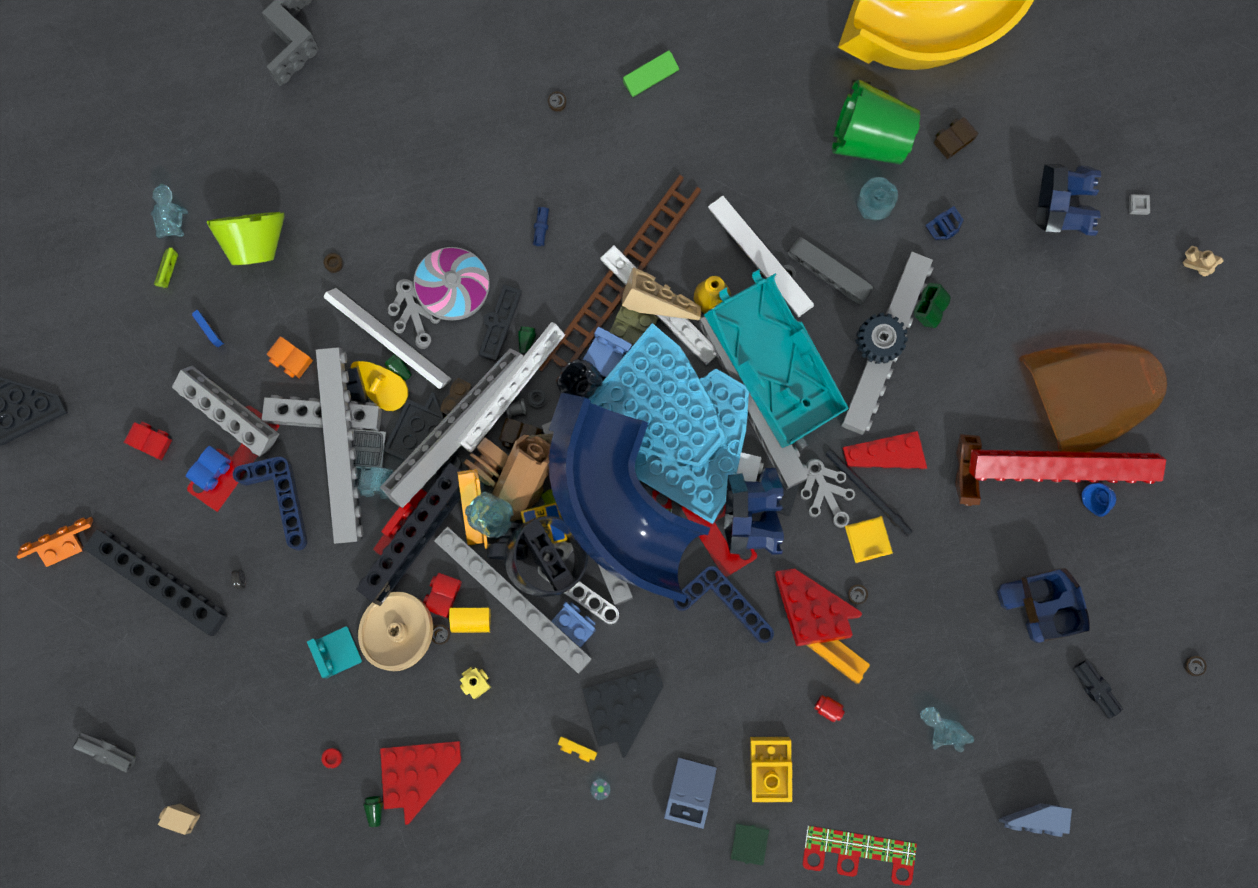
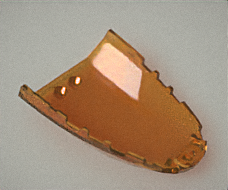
M1110 343L1076 344L1041 350L1019 358L1020 362H1024L1033 374L1057 438L1058 451L1092 452L1108 444L1152 414L1162 403L1166 394L1167 377L1161 363L1149 351L1133 345Z

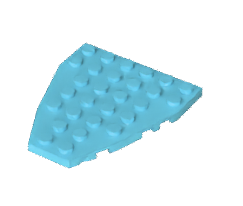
M653 323L605 378L602 385L589 397L591 403L648 422L640 450L663 459L701 468L726 439L712 400L684 351Z
M718 369L711 371L704 378H700L712 400L726 435L725 441L700 468L663 459L640 449L635 462V472L640 481L712 524L726 503L728 475L737 474L746 435L749 391L746 386Z

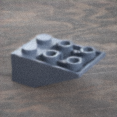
M678 758L664 819L704 829L717 768Z
M1040 803L999 819V822L1004 823L1005 828L1022 831V827H1025L1024 830L1042 834V830H1045L1044 833L1062 837L1063 833H1070L1072 809Z

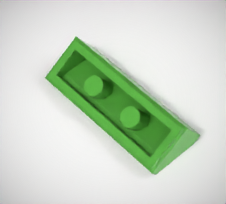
M669 50L624 76L623 84L631 96L634 97L677 72L679 67Z

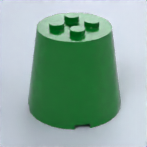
M856 80L852 85L854 90L852 95H847L834 132V137H837L836 143L833 142L832 152L888 163H903L908 153L911 152L915 136L919 131L920 110L862 80Z

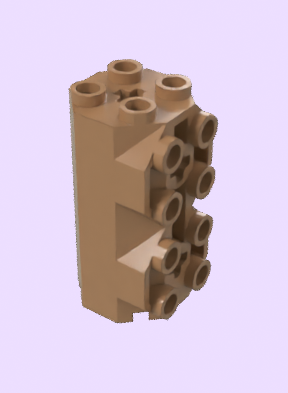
M523 435L515 441L490 497V508L503 516L507 521L515 522L516 520H521L520 511L531 509L539 501L544 490V480L549 475L550 444L540 437L534 436L529 439V435Z

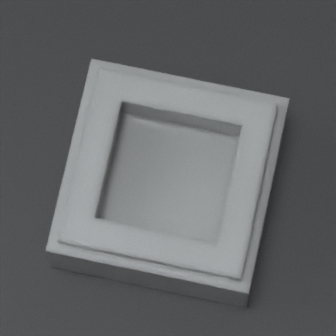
M1131 194L1129 196V214L1148 215L1150 213V195Z

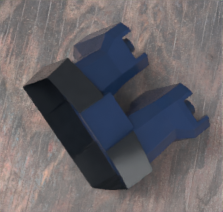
M1059 163L1044 164L1035 224L1046 232L1077 230L1085 235L1096 236L1098 230H1093V227L1097 226V219L1094 218H1101L1100 211L1088 205H1078L1076 207L1069 205L1071 195L1097 196L1099 189H1093V187L1098 185V178L1095 177H1101V171L1090 166L1081 165L1075 171L1068 170V167Z
M776 468L763 469L759 482L745 481L743 473L728 475L724 531L730 553L745 555L746 549L764 548L771 554L783 553L779 544H782L784 534L776 512L782 510L779 500L783 496V487ZM766 511L762 513L760 522L752 521L753 513Z

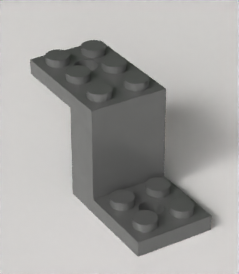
M274 0L262 12L270 29L288 44L266 66L272 78L279 86L287 83L296 71L302 69L304 63L309 58H313L319 50L312 34L294 18L312 0Z

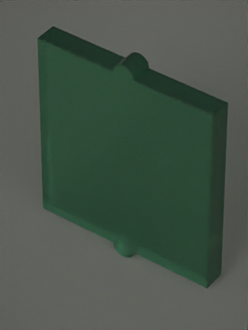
M736 824L730 859L742 861L745 864L752 863L763 866L769 830L756 828L754 825Z

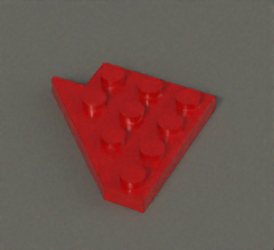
M796 569L781 570L775 573L796 646L852 637L853 634L848 619L860 618L862 615L861 611Z
M460 741L381 748L384 809L404 807L405 825L410 824L462 761Z

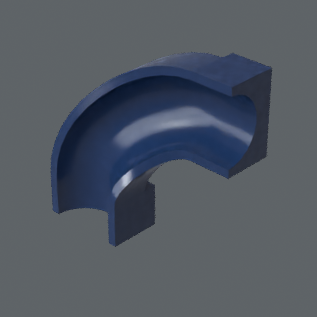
M561 393L549 427V431L554 432L549 453V475L553 496L566 526L585 552L610 574L644 590L685 603L687 595L681 591L678 583L680 559L688 544L700 535H708L710 527L671 513L656 502L639 482L635 472V462L648 422L602 408L591 403V400L585 397Z

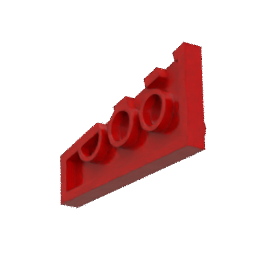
M918 431L842 448L848 467L927 469Z

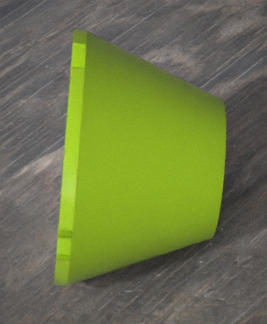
M270 212L208 220L207 225L232 265L261 263L274 260L285 214L284 212Z

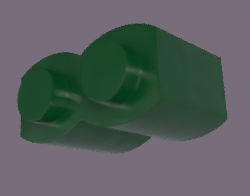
M929 283L923 290L922 299L915 307L914 316L923 326L936 328L942 320L943 311H945L950 303L951 296L941 284Z

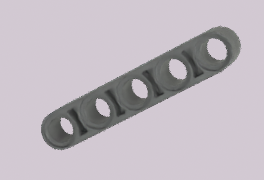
M798 237L787 251V254L793 260L858 304L862 305L873 291L871 284L804 238Z

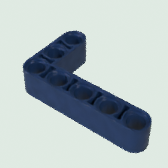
M274 457L236 467L233 471V478L242 485L274 480L287 545L295 550L304 549L307 545V536L291 463L284 457ZM285 462V468L282 471H278L277 466L279 463ZM261 467H266L264 475H259ZM247 471V477L244 480H240V474ZM284 481H289V487L282 490L281 484ZM292 499L293 505L290 508H286L285 502ZM296 517L297 524L293 527H290V519ZM296 536H300V544L294 546L293 539Z
M714 566L707 567L681 590L687 595V606L680 607L677 604V600H674V606L677 610L686 611L711 589L758 642L767 643L774 636L771 626L721 571ZM714 571L717 575L716 580H708L706 573ZM700 584L702 592L700 594L693 593L692 585ZM720 586H728L730 593L722 595L719 592ZM734 600L742 601L743 608L741 610L733 608L732 603ZM748 614H753L756 617L754 625L746 622ZM761 629L768 630V639L760 638L759 631Z

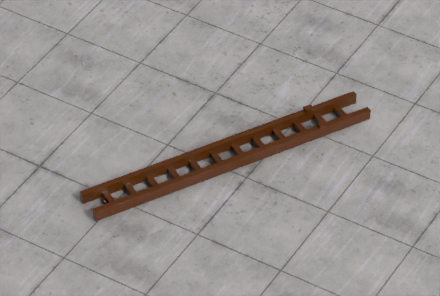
M679 175L622 253L626 258L628 255H631L641 262L637 268L641 271H644L701 193V189L697 187L689 199L679 194L676 190L684 180V177ZM672 196L684 203L678 214L665 206ZM661 210L674 218L667 229L654 221ZM650 225L663 233L656 243L644 236ZM639 240L652 248L645 258L633 251ZM609 270L565 330L563 339L539 367L538 370L540 372L544 371L552 359L560 367L563 366L565 368L568 365L567 362L556 355L563 344L576 352L571 358V362L579 359L595 338L597 328L603 327L622 301L626 285L622 288L613 282L611 278L614 276V273ZM607 284L620 292L612 303L600 295ZM596 299L609 307L601 318L589 310ZM585 314L598 322L590 333L578 325ZM574 329L587 337L580 348L567 340Z

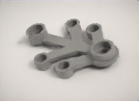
M402 279L396 285L398 295L388 307V313L391 316H396L399 313V306L404 298L407 303L402 316L394 324V331L396 333L404 332L405 324L411 315L417 332L415 344L420 349H426L431 343V337L425 333L419 314L430 319L434 324L439 323L441 319H433V315L414 302L413 297L416 298L414 283L408 279ZM406 285L409 289L404 290L402 286ZM395 307L397 311L392 312L390 308ZM396 325H402L403 329H398ZM425 337L427 341L422 342L420 338Z
M819 459L809 460L806 463L809 471L807 475L809 477L800 492V497L803 500L811 498V488L815 479L819 485L813 506L809 508V515L817 517L821 513L820 506L823 497H825L834 515V525L839 528L845 527L849 523V516L847 513L841 512L832 493L843 496L847 501H851L855 497V492L853 489H844L827 483L823 476L834 478L836 483L842 484L847 478L846 474L842 471L836 472L825 468L823 462ZM811 466H817L818 471L813 472L811 470ZM837 475H843L844 479L839 481ZM803 491H808L809 497H804ZM846 492H851L852 497H846ZM816 508L818 514H812L811 509ZM838 517H842L844 519V522L842 524L838 523Z

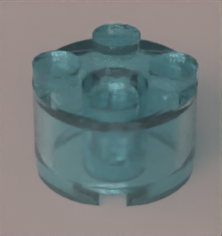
M882 177L868 180L863 185L857 199V206L862 216L870 220H882L888 217L898 200L897 188Z
M366 466L361 467L358 491H361L360 495L372 497V495L377 494L380 495L381 499L390 500L380 486L392 475L393 470L380 467H371L370 470H365Z
M482 492L466 507L465 514L468 524L472 529L487 537H500L511 526L512 522H510L511 515L513 516V509L507 501L493 494Z

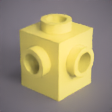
M470 667L462 673L463 678L460 679L462 682L460 687L466 695L470 693L473 699H477L491 688L487 682L489 677L483 669L479 671L478 668L472 669ZM473 679L477 680L476 685L472 684Z

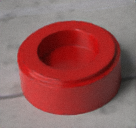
M329 748L322 754V763L327 768L338 767L343 759L342 753L336 748Z

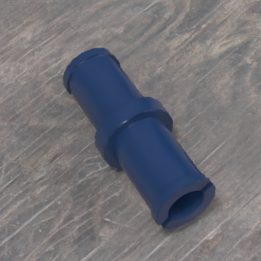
M538 207L536 223H534L533 245L545 246L544 242L546 230L549 227L547 221L550 209Z

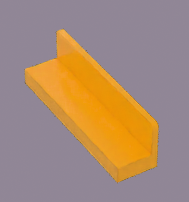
M477 469L457 472L467 545L484 543L485 549H487L488 544Z
M839 640L807 645L856 684L860 683L863 679V674L870 666L869 663Z

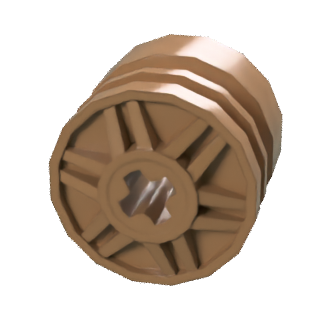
M483 438L476 447L481 453L480 457L471 453L469 456L475 463L473 464L467 459L463 463L467 466L468 470L477 469L479 481L495 488L497 483L492 480V477L494 476L496 479H499L500 475L497 471L499 469L503 470L509 456L490 440Z

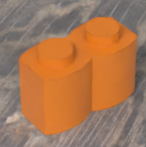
M281 336L267 353L270 357L269 362L277 368L280 365L284 367L285 370L283 372L291 378L296 376L300 379L313 362L308 355Z

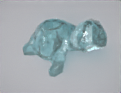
M160 184L153 191V199L157 202L154 210L151 212L156 228L155 235L157 238L170 235L182 237L184 235L181 230L182 214H188V211L177 204L171 203L173 199L172 191L167 185Z
M924 708L920 712L925 724L934 728L933 749H938L942 745H954L958 752H963L965 743L974 742V736L970 735L959 722L942 719L937 708Z

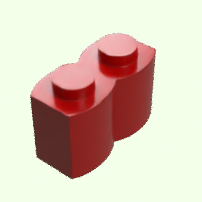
M141 421L140 424L134 422L124 443L162 461L172 442L171 439L167 438L169 434L159 429L155 432L151 430L152 426Z
M438 573L437 577L433 576L430 583L432 591L430 595L426 594L423 601L429 612L448 618L449 608L453 607L462 582Z

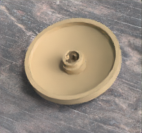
M391 592L381 606L371 603L364 612L358 630L361 651L372 665L387 671L407 669L416 664L427 652L433 635V621L428 608L420 599L404 592Z

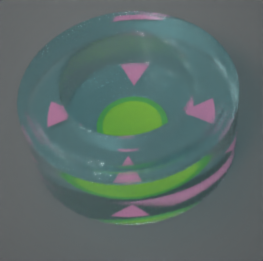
M598 779L592 783L591 794L594 798L602 800L609 796L611 788L606 780Z

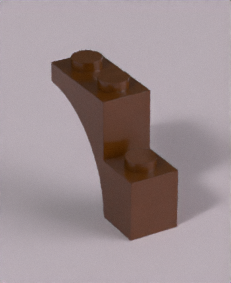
M960 434L956 453L959 465L955 480L959 502L966 506L980 505L979 480H976L970 474L969 466L971 451L982 450L980 436Z

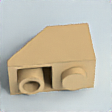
M182 804L171 805L167 808L165 807L160 813L159 819L161 820L158 825L184 835L189 834L198 821L200 814Z

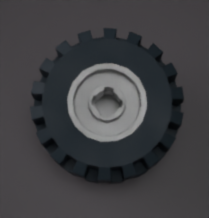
M884 313L874 314L859 327V331L856 334L858 336L856 344H859L857 349L859 352L862 351L863 354L861 356L863 358L868 357V361H876L875 364H880L881 362L885 364L894 360L902 353L906 347L905 343L908 341V337H905L907 329L903 330L904 323H899L898 317L892 318V314L889 313L887 315H884Z

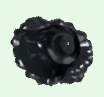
M579 359L568 362V365L561 369L562 374L557 379V386L562 393L587 399L595 393L597 387L602 385V377L598 369L590 361Z

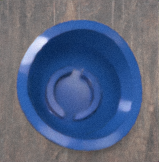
M1093 483L1084 488L1082 501L1087 509L1095 515L1102 517L1107 515L1115 506L1116 495L1109 486L1102 483Z

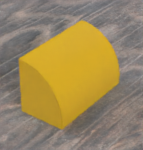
M449 608L451 633H490L491 609Z

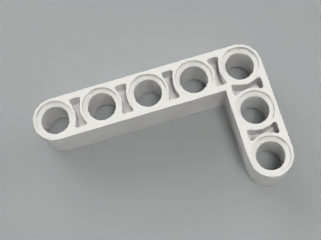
M565 541L553 544L556 550L561 549L564 551L561 559L565 562L573 551L572 544ZM548 553L543 558L546 562L549 561ZM538 566L540 576L549 582L546 575L542 573L541 567ZM578 582L573 588L565 592L567 596L605 623L614 624L618 621V609L581 582ZM581 587L584 589L582 597L578 598L573 595L575 588ZM593 598L600 601V606L596 609H592L589 606V602ZM607 610H614L616 612V617L613 620L605 618Z

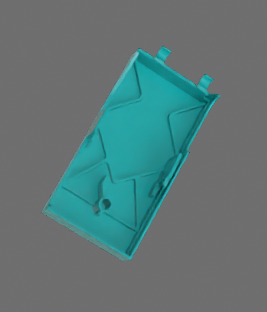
M759 269L752 273L754 285L732 297L728 295L727 287L719 292L722 302L704 314L780 446L784 448L849 408L803 323L794 318L775 282L777 274L774 273L764 279L761 277Z

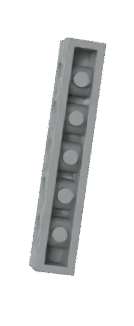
M194 366L180 370L172 386L180 396L185 397L194 407L200 409L208 418L219 424L223 430L229 432L237 441L248 447L252 453L260 457L271 450L279 433Z
M271 395V398L264 397L262 421L267 424L323 428L322 417L318 416L321 410L320 399L309 398L308 401L301 400L300 397H290V399H282V396ZM355 401L348 402V408L352 411L350 429L380 431L382 409L376 403L366 402L365 405H358V402ZM284 406H288V412L281 414V409ZM306 407L308 409L307 413L300 416V410ZM359 412L365 413L363 419L356 420V415Z

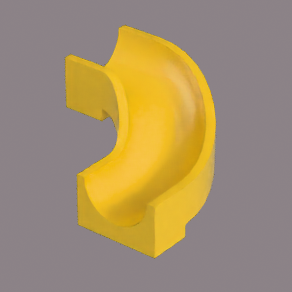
M854 0L838 48L868 64L876 61L885 66L907 70L939 67L958 61L1004 36L1022 19L1034 0Z

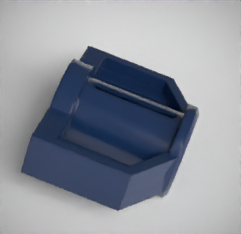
M953 206L925 226L935 240H947L959 232L964 219L955 206ZM950 214H953L959 223L957 229L948 217ZM937 224L945 236L940 237L933 226Z

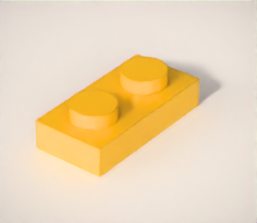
M562 736L558 742V745H561L560 750L569 754L574 751L579 754L578 758L587 762L590 759L595 760L598 753Z

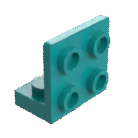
M348 627L341 628L320 639L314 638L307 641L322 678H329L362 662Z

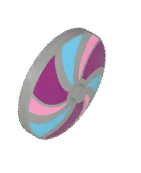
M446 247L437 249L428 254L419 263L415 271L414 291L418 302L429 314L443 320H461L475 314L483 306L489 293V275L485 265L476 255L462 248Z

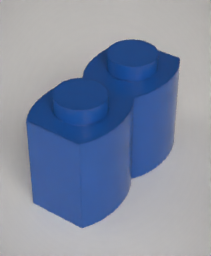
M208 446L197 462L189 469L186 477L205 491L212 490L218 484V477L229 470L231 460L215 448Z

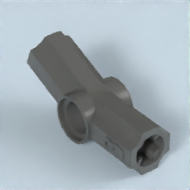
M82 731L73 745L74 749L91 755L96 761L110 764L126 773L129 772L135 763L136 756L118 748V745L103 738L98 739Z

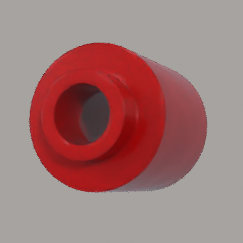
M821 695L814 707L818 714L833 723L836 720L840 721L845 713L843 710L844 705L829 696Z

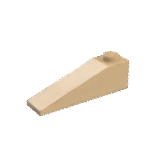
M634 267L632 268L623 292L622 306L639 313L693 320L701 318V306L682 294H674L668 285L665 284L663 287L654 281V276Z

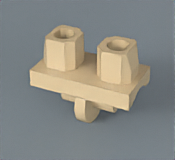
M1191 246L1185 252L1187 258L1183 264L1185 267L1198 270L1200 275L1208 276L1215 271V267L1223 262L1222 257L1215 256L1212 251L1206 250L1202 252L1199 251L1198 247Z

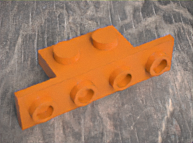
M92 517L87 519L81 518L74 522L72 526H63L56 530L54 534H45L34 543L27 542L20 546L17 558H23L37 551L45 566L48 567L82 552L83 546L75 534L90 528L93 522Z

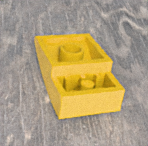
M750 737L752 802H792L790 737Z

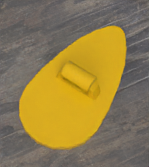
M355 361L351 364V368L359 366L367 396L381 409L395 411L406 403L408 387L401 376L371 362Z

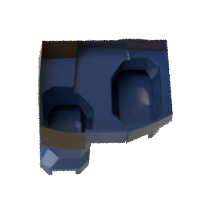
M1058 568L1021 577L1022 580L1001 584L997 589L1001 607L1008 610L1025 606L1029 618L1026 623L1030 639L1036 643L1090 631L1089 614L1081 587L1066 568Z

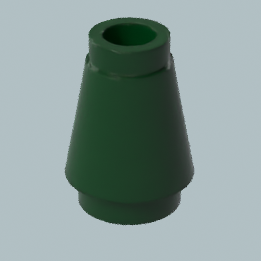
M520 327V331H518L519 353L526 354L533 346L537 334L535 333V328Z
M396 354L390 357L384 364L387 367L386 369L401 376L404 381H407L412 376L403 360Z
M380 796L366 797L363 806L369 827H378L381 825L383 801H381Z

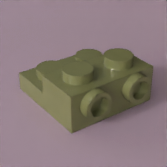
M621 306L609 332L633 346L652 323L656 326L658 317L654 314L639 313Z

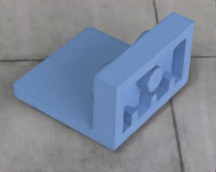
M598 327L595 331V339L583 360L590 361L598 369L600 375L606 378L632 348V344Z
M565 602L563 604L564 608L551 622L581 648L596 631L593 627L595 623L587 615L583 618L579 614L581 612L580 609L572 602L570 604Z

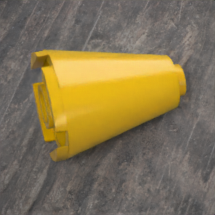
M711 276L696 287L694 302L701 306V311L706 314L722 302L719 296L721 290L727 287V293L730 297L731 292L720 277Z

